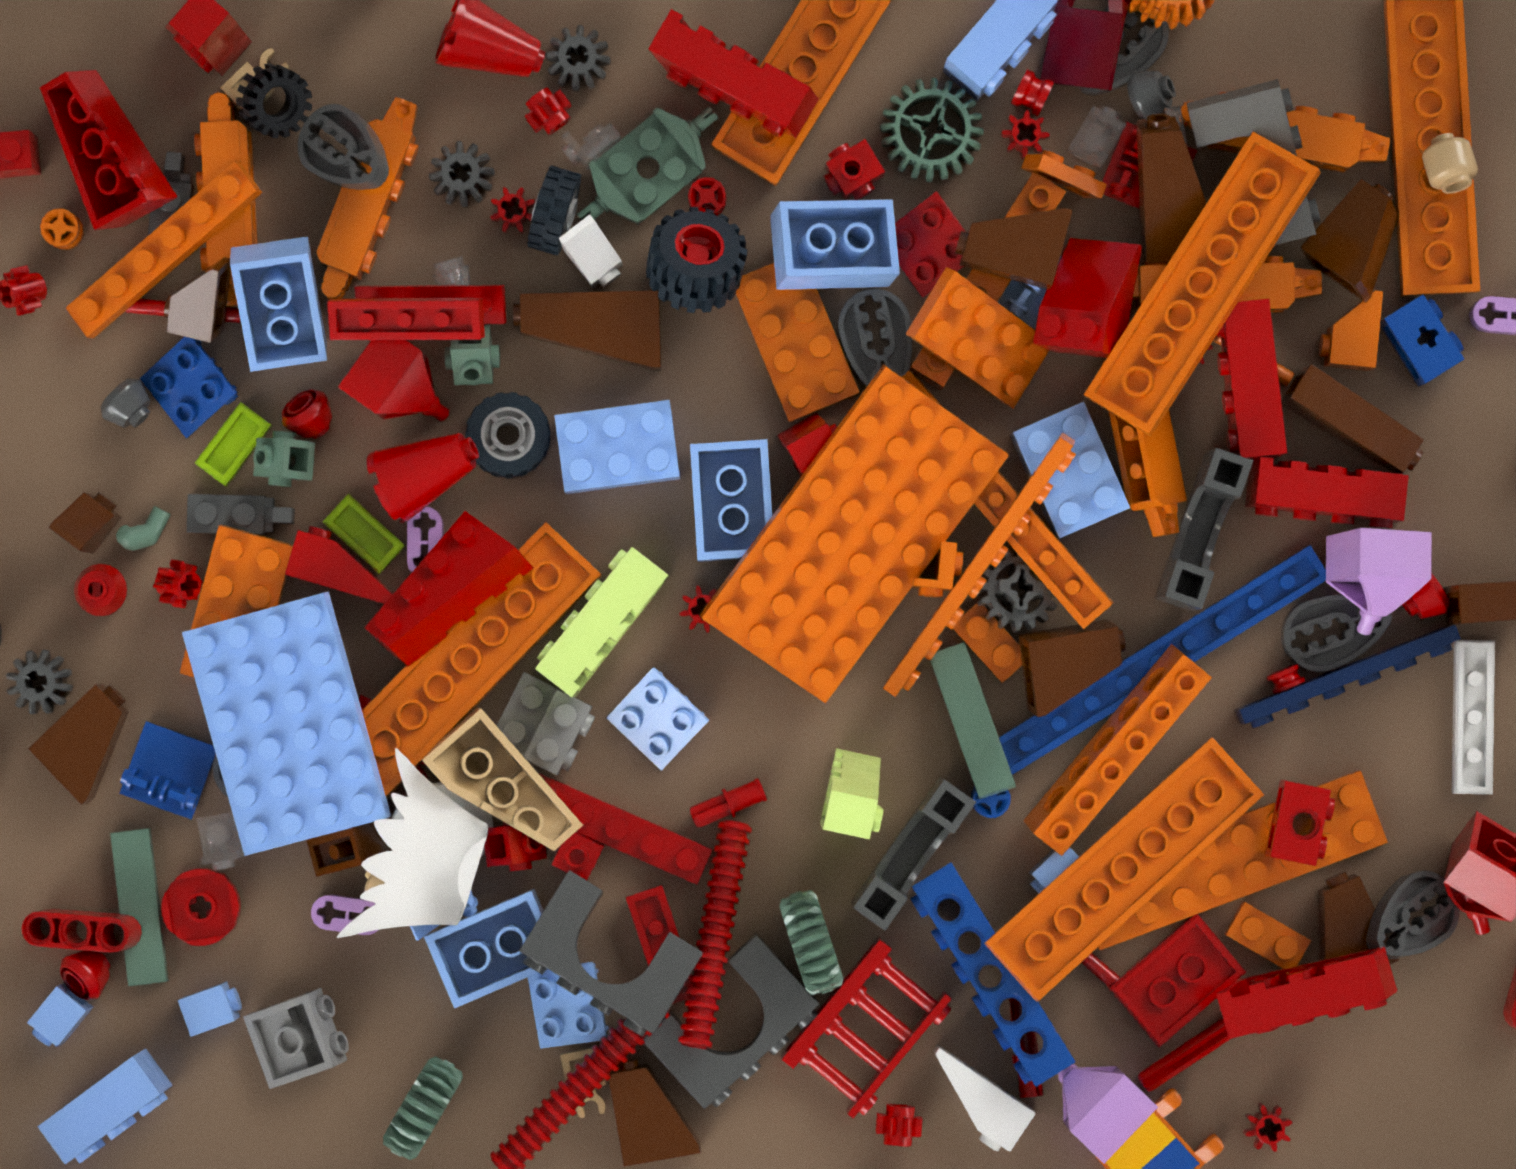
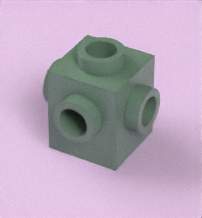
M484 324L485 337L481 340H451L450 347H445L446 370H453L454 385L493 384V368H500L499 345H492L490 324Z
M273 431L272 438H256V449L253 455V476L269 478L268 485L291 487L292 480L312 481L316 442L296 440V433Z

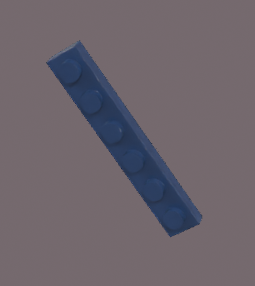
M1447 625L1234 710L1240 724L1250 722L1252 728H1256L1273 721L1272 713L1286 708L1288 714L1309 707L1308 699L1322 694L1324 700L1346 692L1343 685L1358 680L1360 686L1382 678L1379 671L1394 666L1397 672L1416 665L1415 657L1429 652L1431 658L1453 650L1451 643L1461 638L1456 625Z

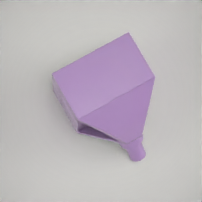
M1357 528L1326 536V583L1360 608L1361 619L1357 626L1359 633L1370 635L1376 622L1381 621L1382 617L1396 610L1431 580L1432 532Z
M1073 1064L1058 1073L1059 1081L1062 1083L1063 1122L1070 1132L1104 1164L1158 1108L1117 1066L1078 1067Z

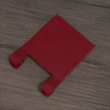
M1058 0L1054 8L1057 16L1050 27L1040 79H1050L1055 82L1054 84L1111 91L1125 17L1132 0H1108L1109 12L1072 8L1076 0Z

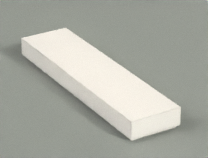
M1457 640L1454 642L1452 794L1493 795L1495 641Z

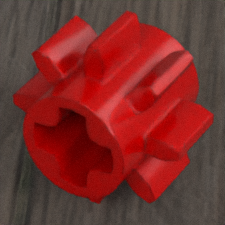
M546 87L533 95L525 103L530 112L524 117L536 133L544 129L548 135H552L571 120L570 115L566 111L572 105L561 89L553 94Z
M1026 110L1023 118L1019 120L1010 115L1008 122L1013 127L1012 130H1003L1001 132V137L1010 139L1006 152H1012L1014 149L1020 151L1022 160L1025 159L1028 151L1032 149L1036 154H1041L1043 150L1037 143L1038 140H1047L1050 137V133L1041 132L1040 126L1044 118L1041 117L1035 121L1030 118L1029 110ZM1019 127L1023 131L1029 128L1033 131L1031 136L1032 142L1028 139L1020 142L1017 139L1020 132Z
M503 187L504 196L500 201L491 199V203L498 208V212L491 215L490 218L492 222L502 219L504 222L502 232L505 234L509 231L510 227H517L518 231L523 234L524 228L522 225L526 221L531 222L532 214L529 213V209L534 207L535 199L524 201L525 190L522 187L518 189L517 194H510L508 189ZM515 202H519L518 206L523 213L521 216L514 214L512 219H508V214L504 208L506 205L512 207Z
M28 265L10 268V272L3 273L4 280L0 281V300L6 308L16 307V313L20 316L35 312L36 308L42 307L41 301L46 298L47 287L41 274L37 272L29 274Z
M171 559L169 563L170 568H158L153 587L161 595L159 602L172 604V607L184 609L187 605L186 600H198L203 580L195 573L197 570L196 565L186 564L182 560Z
M696 586L697 596L693 599L683 595V600L689 606L688 610L680 612L679 615L682 617L690 615L693 619L689 626L691 631L699 623L704 624V630L710 633L709 623L702 620L700 615H693L692 608L698 606L697 600L704 599L706 604H708L717 592L715 588L711 590L709 595H702V589L700 586Z
M1259 1103L1258 1113L1254 1116L1246 1113V1118L1251 1121V1128L1245 1129L1243 1133L1248 1137L1254 1135L1257 1137L1254 1142V1147L1257 1150L1261 1149L1263 1144L1266 1143L1269 1144L1272 1151L1277 1152L1276 1143L1281 1141V1139L1288 1142L1291 1140L1285 1134V1127L1290 1126L1292 1120L1289 1118H1279L1282 1112L1280 1106L1276 1105L1272 1112L1267 1111L1262 1103ZM1266 1119L1276 1124V1126L1271 1128V1135L1269 1136L1259 1131V1129L1265 1126L1264 1120Z
M886 1104V1113H877L876 1134H884L883 1144L910 1147L912 1146L913 1137L922 1136L923 1119L921 1116H914L915 1106Z

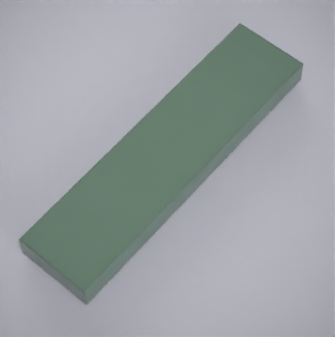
M965 642L937 651L930 662L979 800L1015 788V781Z
M151 828L110 833L119 913L133 916L138 920L142 930L141 938L137 945L124 950L128 986L167 982L169 979ZM121 927V930H122V938H124V931H123V929H122V927Z

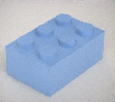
M996 0L947 57L943 73L961 88H964L976 101L983 94L991 97L1003 83V78L1007 74L1004 71L1006 67L1010 65L1016 68L1027 55L1028 49L1032 45L1029 42L1033 36L1041 39L1052 26L1053 20L1057 16L1054 8L1058 0Z
M893 199L780 201L770 215L777 290L889 287L900 274Z
M308 236L231 247L230 267L250 372L327 361V341Z
M670 400L554 415L564 492L566 494L680 479Z
M1084 402L1014 431L1010 435L1028 479L1062 432L1075 440L1071 451L1076 454L1064 473L1058 470L1054 472L1048 481L1053 485V488L1040 505L1051 531L1058 539L1130 508Z
M767 439L690 444L697 561L741 559L772 517Z
M534 888L477 912L472 916L463 918L459 921L458 925H447L424 936L454 1009L538 973L523 963L526 956L519 951L544 911Z
M144 1049L129 1058L37 1127L64 1164H67L74 1158L80 1164L106 1145L102 1140L105 1135L110 1140H113L137 1122L133 1116L135 1113L139 1112L144 1117L166 1101L168 1097L164 1092L173 1085L147 1049Z

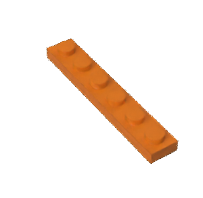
M234 161L66 307L67 311L85 336L94 339L263 192L240 162Z

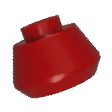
M315 389L305 390L294 396L283 408V426L302 438H319L330 428L329 423L332 420V413L327 395L323 391Z
M107 564L91 565L79 574L75 582V598L85 612L95 616H107L116 612L123 605L127 596V584L123 575L113 566Z
M1431 573V580L1404 602L1402 606L1411 617L1417 615L1419 618L1424 619L1445 614L1449 606V599L1441 584Z
M83 950L65 956L61 960L60 975L65 985L76 996L83 1000H95L100 997L110 978L108 970L110 969V963L100 952Z

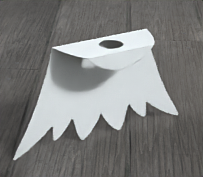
M395 748L397 766L408 797L392 793L391 797L404 819H378L374 821L377 832L392 851L376 854L361 863V866L367 872L382 880L384 884L372 887L360 895V899L373 902L375 905L352 920L338 934L337 938L393 927L458 925L469 898L486 842L488 824L466 811L434 786L397 748Z

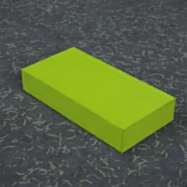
M240 402L196 460L195 464L227 487L256 449V438H264L273 425Z
M350 494L323 521L329 529L379 574L406 547L404 543Z

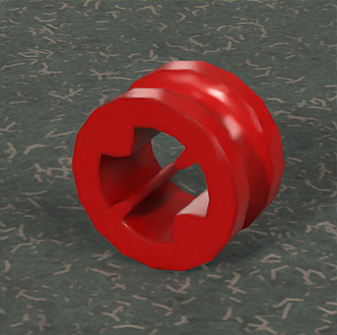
M1298 663L1266 676L1268 681L1274 683L1273 694H1278L1305 682V678L1298 675L1297 671L1300 668Z

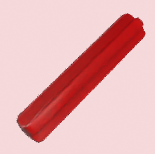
M1223 1018L1138 1074V1079L1148 1092H1152L1229 1041Z

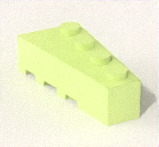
M633 547L628 552L621 549L608 565V568L612 570L611 574L604 582L598 579L584 596L588 600L587 604L579 613L573 610L560 627L564 630L563 634L555 643L550 640L537 657L540 663L535 669L570 697L578 695L669 578L667 573Z
M836 748L820 820L823 830L869 840L871 831L879 833L884 811L881 806L877 805L881 758Z

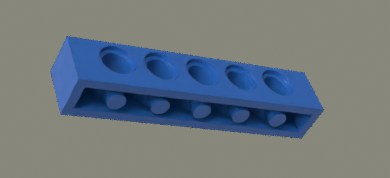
M952 862L913 885L912 888L916 895L910 898L922 918L928 914L937 927L930 931L942 951L950 948L957 959L951 966L962 984L970 980L978 994L973 996L972 1000L982 1016L985 1017L991 1014L998 1028L992 1032L1003 1050L1005 1051L1011 1047L1019 1059L1013 1066L1024 1084L1032 1081L1035 1087L1076 1063L1039 1002H1036L984 944L995 932ZM946 900H953L960 906V914L953 921H945L938 915L940 904ZM966 933H974L981 940L980 949L974 954H965L959 949V939ZM986 966H994L1002 974L1000 983L995 987H985L979 981V973ZM1007 999H1015L1022 1006V1014L1015 1021H1007L1000 1015V1005ZM1035 1032L1041 1036L1043 1047L1040 1052L1029 1055L1021 1049L1020 1040L1024 1034Z

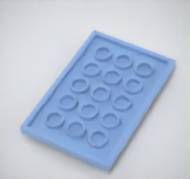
M329 591L182 632L244 856L391 817Z

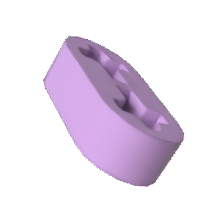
M1489 296L1473 304L1469 316L1473 327L1478 331L1516 335V320L1511 319V314H1516V298ZM1487 304L1491 305L1492 312L1504 313V317L1495 318L1488 325L1486 324L1485 317L1479 316V311L1485 309Z
M425 507L407 522V563L411 573L417 567L415 566V559L422 558L423 545H428L429 553L444 536L443 519L439 512L431 507ZM423 513H428L429 519L436 521V526L429 528L428 541H423L422 529L415 527V521L421 520Z
M334 894L324 895L313 903L311 918L314 924L321 929L341 932L354 920V918H351L352 912L362 913L365 911L366 906L372 907L375 903L356 897ZM328 901L333 902V909L346 911L345 917L337 916L332 918L331 923L325 922V915L319 914V908L327 906ZM379 930L368 931L359 935H371Z

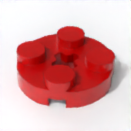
M208 868L192 869L180 874L169 885L162 898V917L169 931L185 943L193 946L211 945L222 940L235 929L241 911L239 893L227 875ZM197 896H203L206 902L211 903L212 908L206 912V918H200L199 912H192L191 905L197 903Z

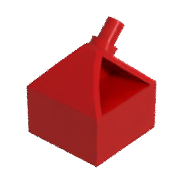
M371 340L338 386V388L383 420L422 413L425 416L431 415L438 421L443 422L449 416V409L439 403V397L435 395L428 357L407 340Z
M1478 811L1475 812L1453 841L1444 879V886L1448 896L1456 907L1466 913L1468 919L1472 920L1477 935H1484L1490 932L1491 928L1488 918L1512 922L1516 917V834Z

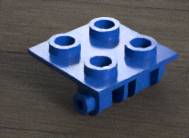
M184 336L142 375L140 380L182 434L188 438L222 406L230 405L239 396L236 391L237 387L230 384L222 373L223 369L217 367L215 364L216 360L210 358L202 348V342Z
M146 721L129 768L125 769L122 774L120 783L123 785L119 794L192 820L216 754L214 745Z

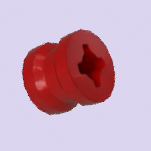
M1027 69L1010 104L1016 107L1021 105L1028 107L1031 114L1038 117L1055 82L1050 79L1041 80L1035 76L1033 71Z
M700 178L689 189V206L698 207V211L705 212L706 208L714 210V215L718 216L726 206L725 188L714 178Z

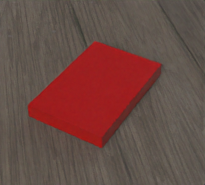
M1196 914L1183 922L1111 984L1108 989L1157 1047H1161L1217 998L1216 994L1235 983L1247 972L1202 918Z

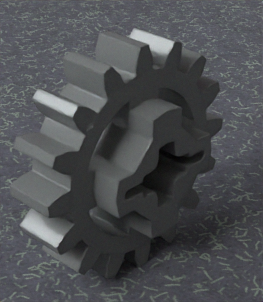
M1008 550L996 568L989 564L992 570L986 569L982 574V577L987 581L979 592L984 593L985 597L977 603L978 606L988 605L990 610L985 618L988 620L996 615L999 618L997 627L1000 629L1009 622L1011 623L1012 632H1018L1022 627V623L1030 631L1036 627L1035 618L1043 624L1049 619L1044 610L1054 611L1058 606L1051 600V597L1055 596L1040 579V582L1034 579L1029 573L1031 568L1016 551L1014 557H1012ZM1011 566L1007 579L995 580L1003 568ZM1017 582L1019 588L1025 590V594L1019 598L1017 591L1011 590V586ZM996 598H999L1007 606V610L998 603ZM1039 599L1040 603L1033 612L1026 614L1028 602Z

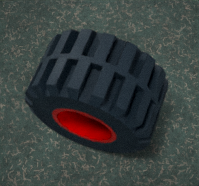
M690 207L689 212L679 209L674 211L673 217L666 215L661 219V225H656L653 231L646 263V277L650 279L649 286L652 291L659 290L658 298L663 302L671 301V307L679 310L680 306L685 307L689 313H695L696 309H701L703 313L711 312L712 306L718 309L725 306L726 300L731 301L740 287L747 258L746 240L744 235H739L740 228L735 223L729 224L727 216L721 214L718 217L714 215V210L707 208L705 212L698 211V207Z

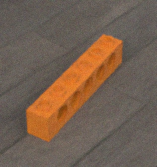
M1034 171L1005 218L1055 210L1067 191ZM972 269L966 278L995 301L999 300L1011 279ZM923 347L909 370L941 391L955 369Z
M1171 644L1023 820L1032 833L1063 856L1212 677Z

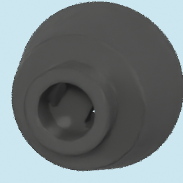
M1159 71L1134 72L1127 83L1131 104L1141 119H1147L1152 114H1163L1172 106V98L1176 96V90L1171 78L1168 75L1163 76Z
M129 378L120 383L101 404L102 417L123 428L129 425L136 428L142 424L151 413L148 409L151 401L142 382L138 379Z

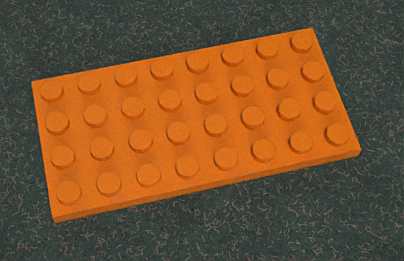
M883 364L700 614L701 618L826 704L912 588L913 578L920 577L940 550V543L942 541L946 542L1006 461L1009 454Z

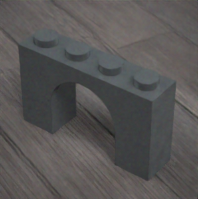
M1278 79L1187 103L1197 148L1237 137H1250L1252 132L1261 135L1296 156V149L1303 148L1298 125L1290 127L1287 112L1294 111L1289 88L1281 90ZM1306 195L1275 245L1316 235L1313 223L1321 221L1316 199L1308 200Z
M1214 448L1204 454L1179 525V532L1176 534L1154 599L1189 611L1203 608L1215 573L1209 570L1219 532L1233 501L1241 498L1253 460L1219 448Z
M939 777L852 899V907L886 931L908 900L906 895L926 863L950 833L954 834L976 804V801L945 779Z
M569 870L519 950L526 956L523 963L542 975L546 969L558 975L559 979L556 984L574 995H577L578 991L582 990L592 996L593 999L589 1004L604 1014L610 1016L613 1010L626 1018L623 1025L643 1037L646 1031L654 1035L703 956V952L669 932L647 969L636 979L623 984H607L594 979L584 970L579 961L577 943L584 924L604 893L603 890Z
M757 933L728 958V962L757 993L764 1010L762 1027L757 1036L748 1045L734 1051H717L711 1048L698 1049L681 1045L678 1042V1037L683 1036V1031L680 1030V1026L683 1023L672 1010L669 1012L670 1017L663 1019L662 1025L654 1035L652 1034L650 1037L646 1035L643 1038L648 1048L704 1109L711 1103L715 1107L723 1103L733 1092L729 1086L739 1077L743 1081L749 1079L761 1067L758 1060L769 1051L772 1055H775L789 1042L790 1039L786 1036L787 1033L796 1025L803 1029L818 1014L815 1010L819 1005L816 997L806 991L805 985Z

